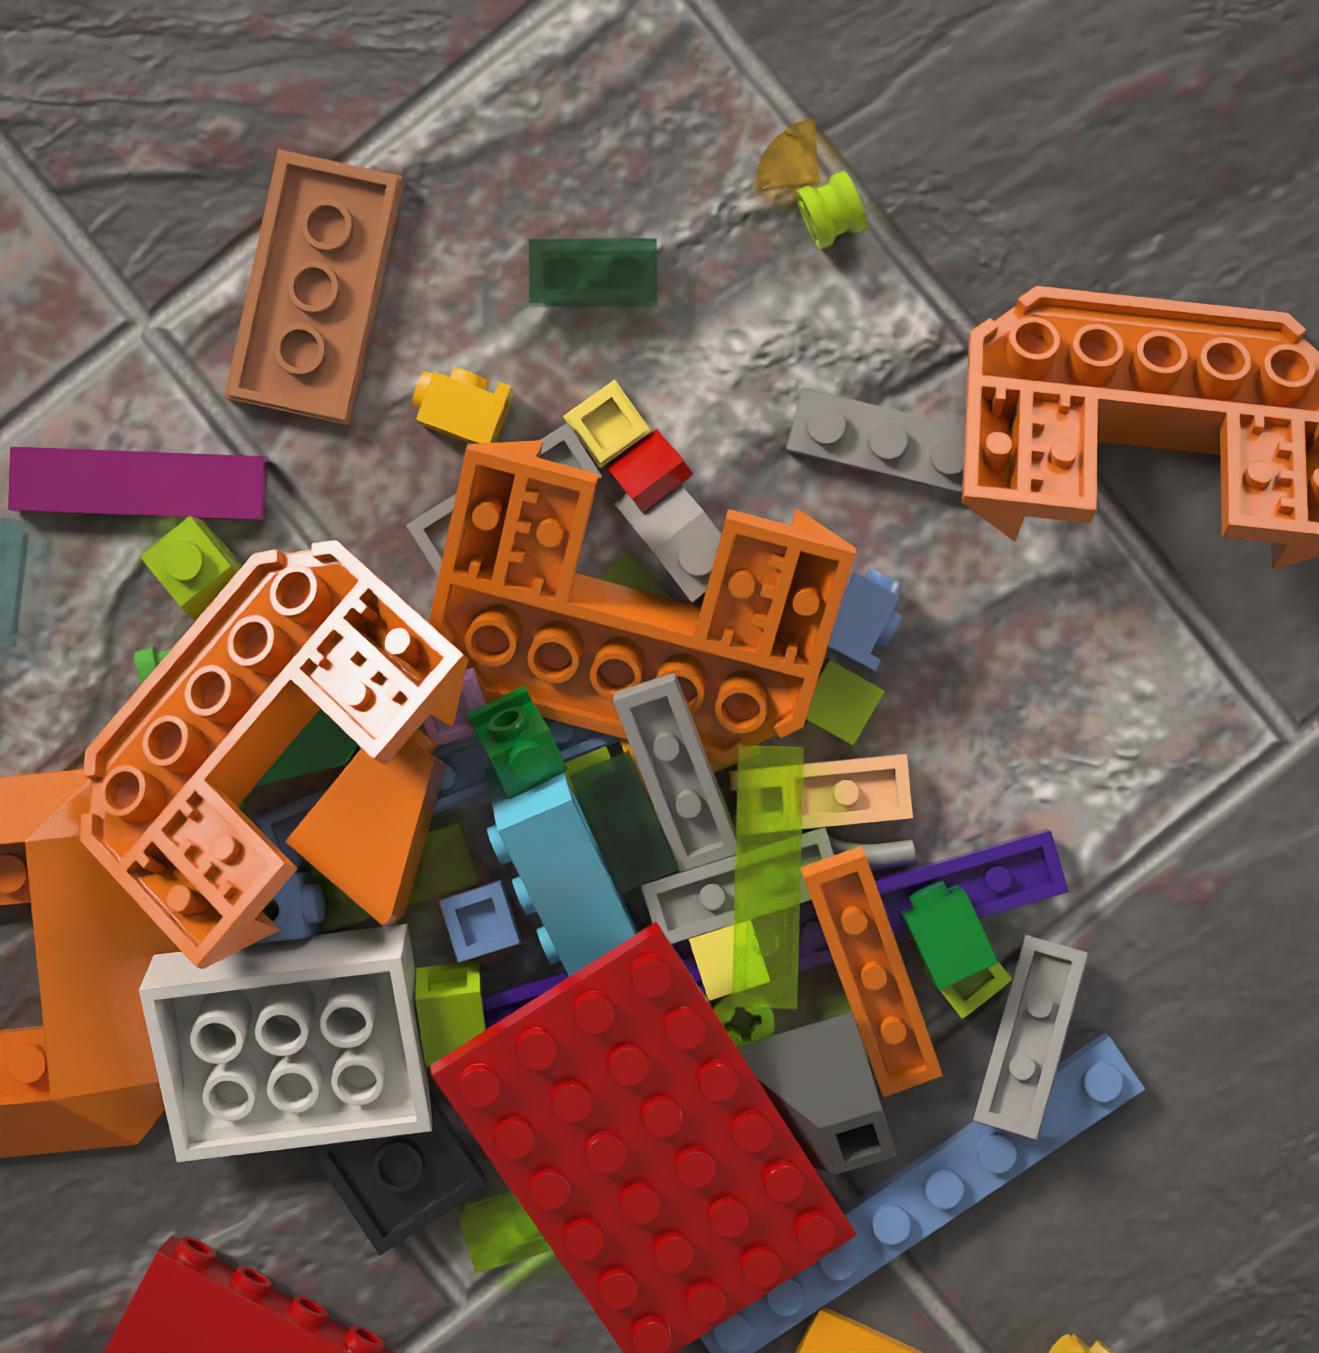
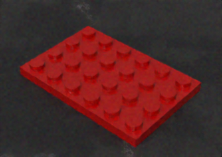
M657 921L430 1065L431 1074L623 1353H676L857 1236L847 1217Z

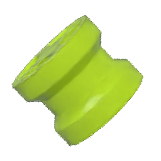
M842 170L831 175L828 184L817 189L807 185L796 190V199L804 223L819 250L831 246L838 235L845 232L857 235L868 229V222L862 202L846 171Z
M751 987L716 998L713 1001L712 1008L736 1046L773 1035L775 1030L773 1010L767 997L759 989Z

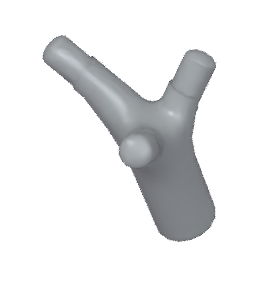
M828 836L833 853L836 855L862 846L871 871L914 865L916 862L915 848L912 840L860 844L837 840Z

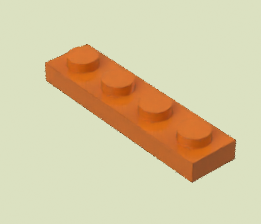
M862 846L801 867L800 870L850 1008L854 1014L882 1096L886 1097L942 1077L943 1074Z

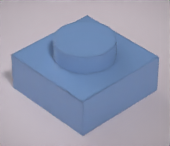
M503 879L439 900L458 963L519 944L522 941Z

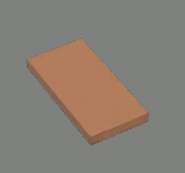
M278 149L224 395L225 399L348 427L352 426L405 180L402 176Z

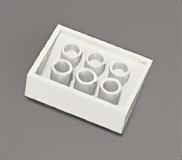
M407 924L252 944L204 969L195 967L183 952L153 955L139 988V994L177 1162L432 1131L433 1123L427 1067H425L415 1001L416 970Z

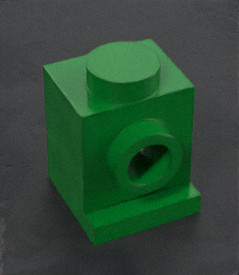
M521 686L466 714L491 767L509 799L568 770L550 729L534 705L525 686Z

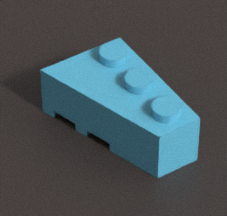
M493 768L485 769V777L496 825L487 828L492 847L502 865L510 861L513 862L519 877L512 879V882L526 915L538 912L544 926L537 929V934L550 964L562 961L570 977L636 935L637 931L633 918L605 854L599 848L584 816L586 812L578 795H574L565 772L509 799Z

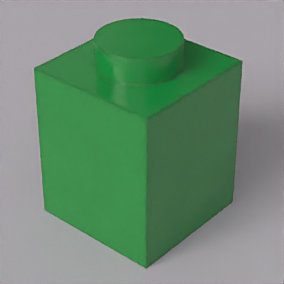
M942 881L927 886L909 896L912 906L899 911L927 974L938 990L999 963L966 891L958 885L947 889L945 882Z

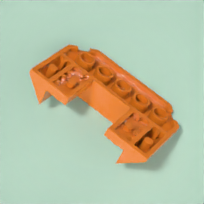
M1035 286L1019 297L1015 307L995 321L989 318L970 333L962 503L1016 542L1025 516L1083 523L1092 522L1097 510V442L1220 455L1222 538L1271 543L1272 570L1318 557L1319 351L1303 338L1306 329L1289 313Z
M544 440L468 444L464 455L429 624L468 658L466 669L474 668L485 702L489 703L521 686H525L542 717L628 740L613 703L614 692L675 672L709 762L723 766L746 756L748 749L776 735L783 738L804 727L855 558L856 548L797 508H795L791 525L728 509L702 606L576 573L600 474L540 459Z
M337 540L312 544L311 550L286 554L279 550L254 553L85 750L84 777L91 779L89 813L81 814L80 841L194 966L204 969L280 931L262 910L298 868L237 807L252 791L268 769L320 709L325 711L373 759L387 765L430 714L453 728L468 658Z
M84 769L0 777V906L31 903L43 1026L0 1030V1158L137 1145L165 1111L139 988L153 955L182 951L80 841L81 814L89 813L91 779L84 777Z

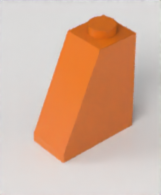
M420 727L387 765L373 759L362 748L285 841L382 926L397 925L406 913L446 769V764L433 754L439 744Z

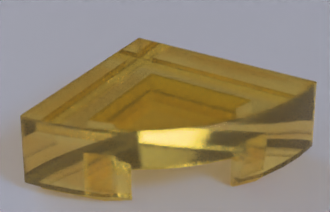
M808 119L790 125L770 143L762 155L757 168L755 192L796 189L807 185L818 187L819 169L815 119Z

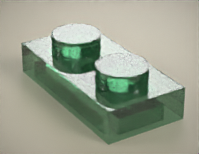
M657 238L529 239L530 307L657 306Z
M629 749L570 773L569 777L618 894L678 870L671 848Z

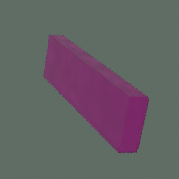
M10 447L8 510L14 512L188 518L193 516L200 519L266 521L268 458L265 456Z

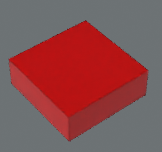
M657 429L607 466L614 479L642 513L693 475L683 458Z

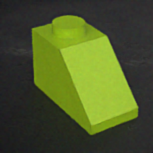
M193 516L186 518L139 556L178 605L195 621L242 568L241 563L207 521Z

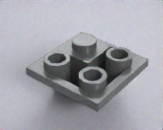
M853 1012L737 1046L814 1168L837 1175L897 1157L883 1105Z

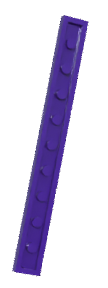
M1048 829L875 879L896 943L911 939L899 911L912 906L909 896L938 882L944 881L947 889L958 885L965 890L978 919L1069 892L1052 832ZM812 900L750 919L770 980L834 962ZM689 939L673 943V948L706 999H708ZM567 971L483 995L486 1029L569 977Z

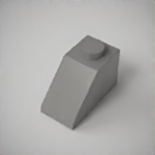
M679 485L643 513L627 494L614 503L689 603L692 604L703 596L707 589L721 533L683 486Z

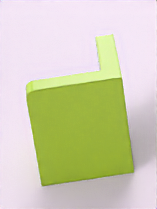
M480 960L416 968L415 1001L425 1067L435 1063L486 1030Z

